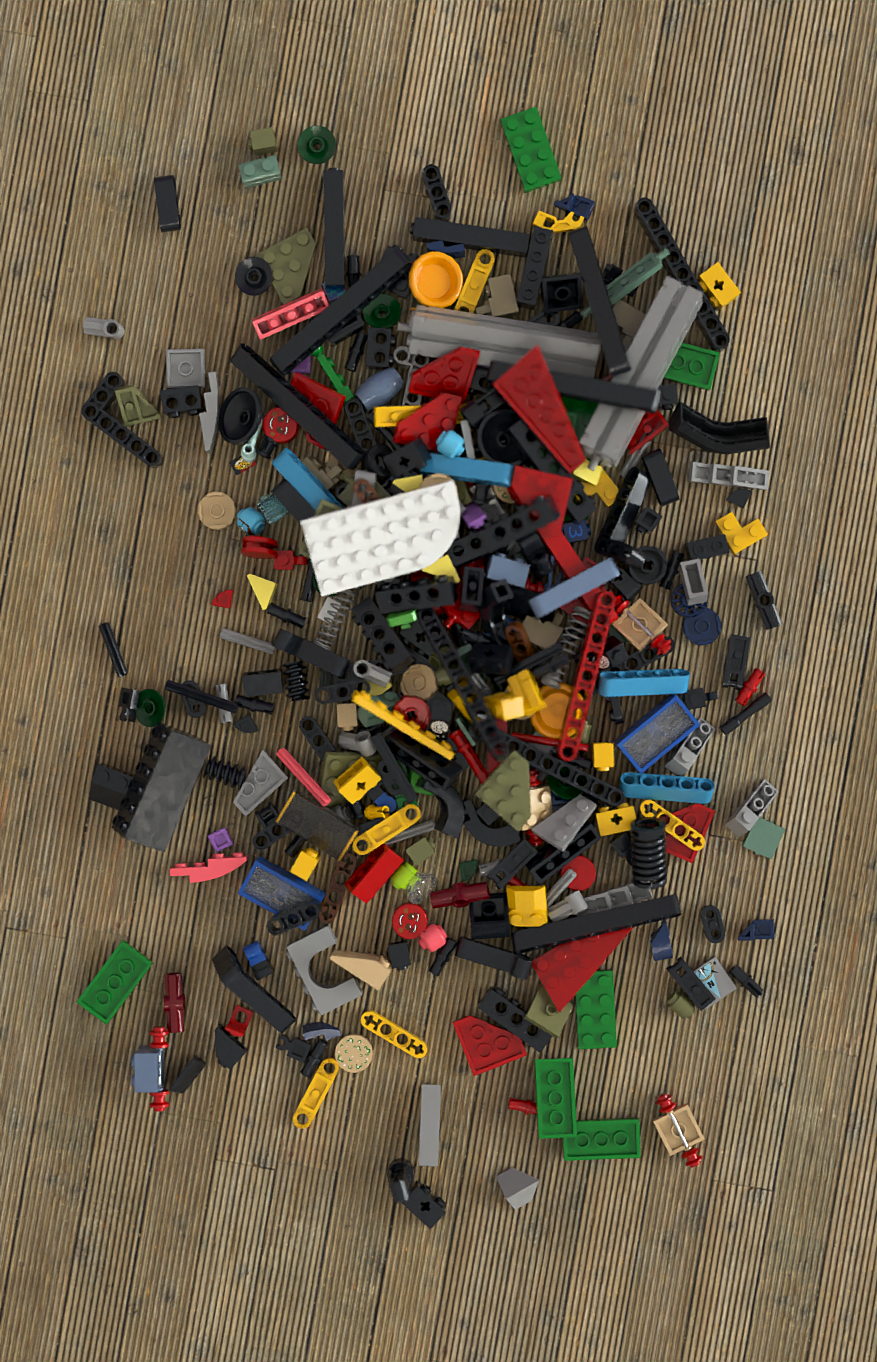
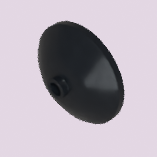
M246 387L237 388L227 396L222 404L219 413V430L223 439L228 443L234 445L243 444L259 428L262 419V404L254 390Z
M510 409L496 410L487 415L479 425L477 444L481 454L487 461L516 466L526 460L525 456L506 432L508 428L522 419L516 411ZM530 432L526 433V440L528 442H533L534 436ZM500 437L505 439L504 444L500 442Z

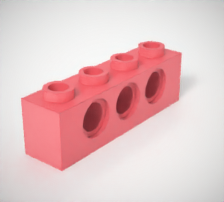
M320 288L252 318V323L261 340L320 314L329 306L323 289Z

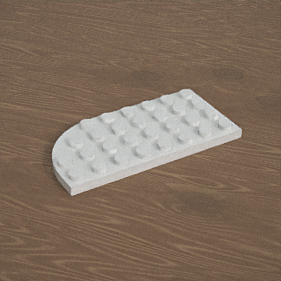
M449 480L301 520L321 596L407 574L433 564L449 549L456 536L460 521V506L454 481Z

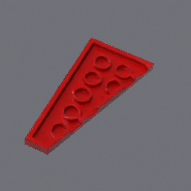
M536 345L494 382L493 385L571 474L586 461V458L540 348Z
M634 927L563 943L533 960L532 966L559 1013H561L569 1001L573 999L576 993L586 984Z

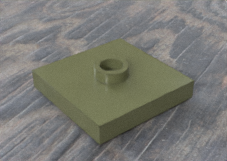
M541 985L524 1018L551 1036L558 1038L574 1005L569 1002L559 1013L545 987Z

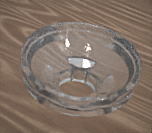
M429 872L418 873L416 876H412L407 885V898L410 902L420 904L430 896L431 891H434L437 878Z

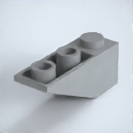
M701 717L698 719L700 726L682 740L664 766L676 776H682L689 771L715 731V728Z
M763 779L733 812L724 825L737 837L749 832L779 791L766 779Z

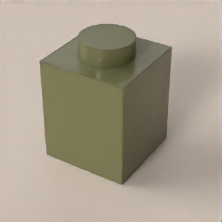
M273 127L250 131L251 138H248L249 149L254 151L255 156L278 152Z
M423 836L407 847L405 851L417 866L435 853L434 848L436 845L430 837L427 839Z

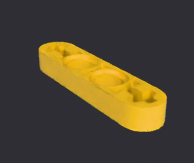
M644 800L641 802L639 810L643 816H654L649 811L645 813L644 805L651 803V808L656 812L658 808L661 809L655 818H659L662 814L669 816V823L665 825L666 832L692 850L698 851L704 847L705 839L700 833L654 801ZM678 825L685 827V833L682 836L675 834V828ZM689 831H692L690 836H692L693 838L696 839L697 837H699V846L694 845L693 847V842L688 838L686 842L684 841V839L688 836Z
M366 1010L362 1014L361 1023L368 1030L415 1058H422L426 1055L427 1044L422 1039L373 1010ZM373 1015L375 1022H378V1019L382 1021L378 1024L377 1029H375L376 1024L373 1022L366 1023L365 1016ZM383 1024L391 1026L389 1034L381 1032L380 1028ZM405 1034L408 1037V1041L405 1044H400L397 1041L398 1035ZM411 1039L414 1040L413 1044L415 1046H419L421 1044L422 1050L424 1051H419L418 1053H416L415 1047L410 1046V1049H408L407 1047L409 1046Z

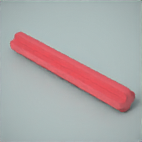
M285 748L279 749L276 753L277 757L323 807L328 805L331 798Z

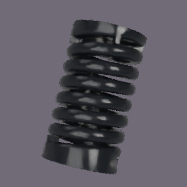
M655 817L635 819L630 824L631 861L633 863L632 882L636 887L642 889L660 888L667 883L665 822Z

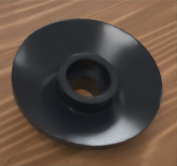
M249 257L243 260L235 272V281L238 288L250 296H257L266 292L273 280V272L270 265L259 257ZM254 275H258L257 281H253Z

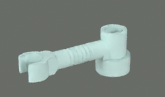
M261 419L256 433L241 450V457L245 462H253L257 457L255 444L263 426V419Z

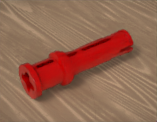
M460 728L448 737L453 740L458 748L457 752L463 754L480 784H482L489 774Z

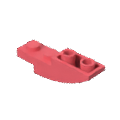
M243 852L232 853V856L216 853L208 859V865H206V862H194V866H187L186 863H175V867L170 868V876L189 875L190 883L212 880L230 873L249 859V855L244 856Z

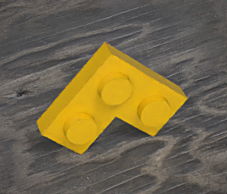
M604 470L601 472L597 486L581 482L587 496H592L596 493L607 508L614 503L619 492L617 486ZM574 495L575 498L580 502L579 497L577 495Z
M733 512L715 521L721 534H725L727 544L734 555L768 535L759 518L744 527L740 526Z

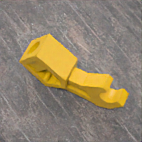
M538 211L532 227L537 226L553 230L552 234L568 232L580 228L584 217L580 216L578 221H573L574 212L571 211L563 220L557 221L556 217ZM546 220L554 223L550 228L543 226Z

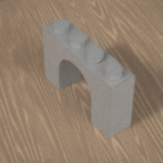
M330 924L289 943L286 946L287 950H285L289 960H293L296 965L294 967L298 978L302 977L305 983L303 984L304 991L307 995L310 994L313 999L311 1002L315 1012L319 1011L320 1015L363 994L355 975L334 985H324L316 981L311 974L310 962L312 957L316 953L337 943Z

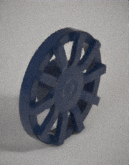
M683 585L677 586L671 595L673 610L685 618H693L700 615L704 611L707 602H704L703 605L699 603L688 606L685 593L678 592L681 588L684 592ZM675 594L680 596L681 599H674ZM674 602H681V605L676 607ZM697 605L701 607V609L699 611H696L694 606ZM682 607L686 608V609H685V613H683V612H681V611H679V610H680ZM692 608L694 613L688 614V609Z

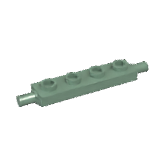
M666 247L657 254L650 252L606 286L612 306L663 267L661 260L670 254ZM590 305L581 311L584 318L592 313Z

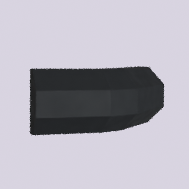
M680 401L669 420V430L704 451L727 455L770 448L767 417L728 423L711 420Z

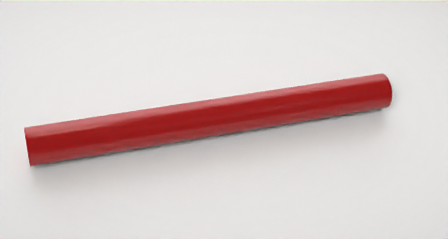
M516 732L511 734V736L523 742L557 747L559 739ZM580 743L578 750L587 752L589 744Z

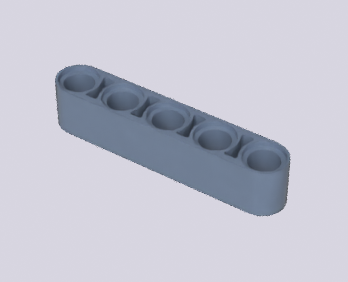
M612 557L532 598L529 600V603L536 617L539 618L620 575V572Z

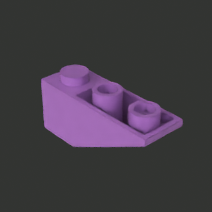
M473 502L465 506L466 510L461 515L469 532L481 530L483 528L482 525L487 520L485 513L479 505Z

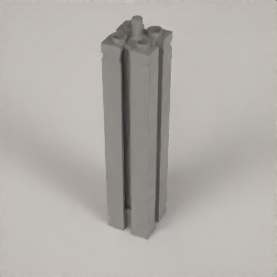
M667 276L627 351L631 371L613 377L611 382L658 390L697 312L702 306V292L690 286L681 285V282ZM599 404L585 430L584 436H582L579 442L584 456L591 459L587 468L594 471L600 460V464L607 468L613 466L616 468L645 412Z
M418 304L416 311L412 310L409 324L398 323L397 328L399 331L409 332L406 344L407 347H410L409 354H421L422 356L440 358L461 346L479 350L480 356L477 364L489 366L490 361L516 364L538 345L548 370L594 378L600 349V338L597 332L589 333L584 330L438 307H426L425 305Z

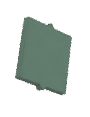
M462 714L458 715L455 719L471 745H476L478 740L472 738L467 731L469 724Z
M759 817L748 832L742 846L754 851L756 855L760 854L772 860L786 829L773 824L771 820L767 821Z

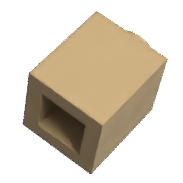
M357 703L337 704L338 727H343V731L354 730V726H358Z

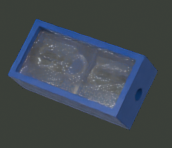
M670 694L613 742L636 771L642 774L699 727L700 723L677 695Z
M259 856L238 894L276 914L309 899H317L321 903L326 892ZM314 906L307 907L309 912H316V908ZM290 914L291 919L299 920L297 914ZM310 922L298 926V928L305 931Z

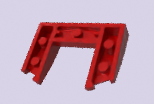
M611 373L603 380L612 381ZM659 410L657 413L645 412L641 420L642 422L637 427L627 446V449L630 450V455L669 427V423ZM646 432L643 440L639 443L643 433Z

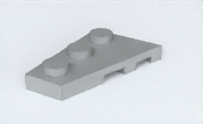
M264 749L261 751L251 772L233 801L245 816L251 813L289 778Z
M580 794L533 827L531 831L564 852L597 806L594 802Z

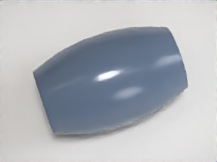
M393 367L373 374L365 380L356 391L355 396L360 401L362 407L366 411L374 410V407L383 406L391 401L405 384L399 373Z

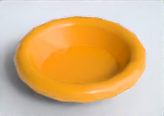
M430 251L420 255L413 262L409 272V287L412 295L420 304L426 307L446 308L459 298L463 289V274L459 264L451 256L443 252Z
M557 682L561 686L560 689H554L547 685H543L540 688L547 707L532 714L533 716L530 717V720L537 732L547 738L559 739L572 690V686L567 683ZM577 692V698L583 700L582 695ZM577 708L572 712L574 719L580 717V710ZM573 727L567 731L568 737L576 733Z

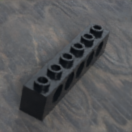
M520 419L506 430L534 470L551 473L549 465L554 464L557 467L556 475L573 478L565 512L574 524L580 523L597 510L595 500L590 495L587 496L583 490V484L566 470L523 419ZM527 432L533 434V442H528L526 440ZM538 448L544 449V458L538 456ZM573 495L579 497L580 502L578 505L572 502Z

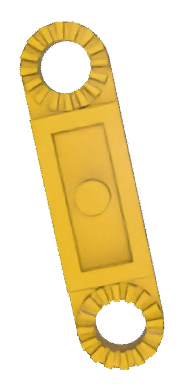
M482 249L477 253L454 310L458 311L460 308H466L469 313H474L495 262L494 254L490 250ZM488 255L491 261L485 265L480 262V257Z
M408 804L356 837L353 841L354 851L359 855H365L416 823L421 816L419 807L415 804ZM409 808L415 809L417 812L416 818L408 819L406 811ZM359 840H365L368 843L366 850L362 851L357 848Z
M332 1057L325 1058L317 1069L293 1115V1123L297 1128H307L315 1117L339 1071L336 1059ZM326 1063L334 1064L335 1070L331 1073L326 1072L324 1069ZM303 1113L307 1115L308 1121L300 1123L297 1120V1116Z

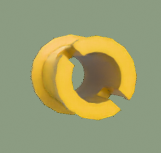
M369 805L365 808L364 815L369 820L387 818L389 813L383 812H390L388 806Z

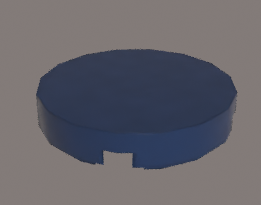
M705 608L700 615L684 619L683 632L690 642L696 645H707L713 643L718 638L721 632V621L713 610Z

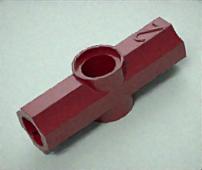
M487 881L469 885L461 882L455 883L451 888L431 891L430 893L433 909L452 905L457 908H463L468 906L469 902L490 898Z
M182 973L165 974L166 994L164 995L167 1030L170 1033L184 1032L186 1000L185 994H183Z

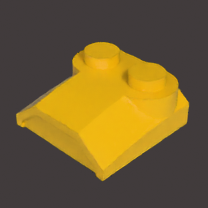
M507 885L510 924L514 926L539 927L548 922L545 885Z

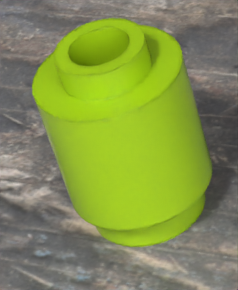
M408 861L404 864L402 863L390 877L392 879L391 884L398 890L401 888L405 890L416 877L418 870Z

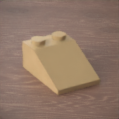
M333 950L329 958L376 990L380 989L392 969L391 960L384 955L379 957L376 954Z

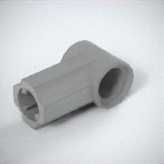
M86 317L84 320L83 329L86 335L108 337L114 340H118L124 335L123 326L116 320ZM117 325V331L111 334V327Z
M357 470L354 482L359 478H364L374 488L377 474ZM359 483L357 491H363L365 497H362V499L364 500L372 491L368 494L365 489L367 484L362 485ZM354 492L352 506L362 504Z
M365 660L357 661L353 668L358 677L386 688L392 672ZM365 663L368 670L365 674L357 672L358 664Z
M362 731L358 734L342 732L339 735L338 744L340 748L360 751L364 757L373 755L377 750L371 740L372 736L369 731Z
M578 890L565 897L559 903L549 907L548 915L551 920L557 922L571 914L575 915L588 908Z

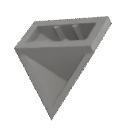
M513 1166L496 1175L506 1200L515 1210L532 1201L539 1179L513 1168Z

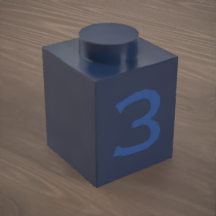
M585 520L578 524L573 522L562 524L563 535L569 544L587 541L589 539L588 536L591 535L590 524H586Z

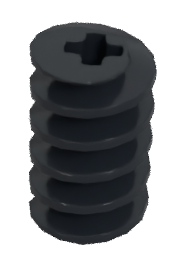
M304 661L282 664V667L288 668V670L283 672V675L289 676L284 682L290 684L285 687V690L291 691V693L286 695V698L292 699L291 701L310 699V696L304 695V693L309 691V688L304 687V685L309 683L303 680L304 677L308 676V673L302 672V670L307 668V666L301 665Z
M216 756L208 761L203 778L209 774V780H213L216 777V782L220 783L223 779L225 786L231 782V788L238 784V790H240L246 775L245 767L243 766L239 771L238 764L231 768L230 761L223 765V759L221 758L217 763Z

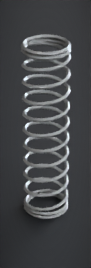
M347 589L350 592L344 590L338 592L347 599L340 598L337 596L334 597L336 601H338L344 606H340L334 603L330 604L334 609L341 612L342 614L330 610L327 611L331 616L338 619L339 621L324 617V620L333 625L334 627L321 624V627L330 632L331 634L317 631V633L320 636L324 637L328 641L314 638L312 643L326 650L331 651V647L322 644L321 642L328 643L331 645H333L334 642L329 638L325 637L324 635H328L334 638H337L338 636L325 627L337 631L341 630L338 626H336L329 620L344 624V621H342L332 613L347 617V614H345L343 611L339 610L335 606L351 610L349 606L338 600L341 599L350 603H354L352 599L341 593L344 592L353 596H357V594L350 589Z
M576 606L573 609L575 613L571 614L573 620H568L570 627L564 628L566 633L561 635L563 640L559 641V643L565 642L578 648V645L567 641L563 635H568L582 641L581 638L570 634L566 629H574L579 633L585 634L584 631L573 627L569 622H577L582 626L588 627L587 624L577 621L573 615H580L589 620L591 612ZM563 647L565 651L573 655L576 654L575 652ZM557 670L558 673L566 675V673ZM550 673L541 678L542 683L554 689H560V684L546 677L563 682Z

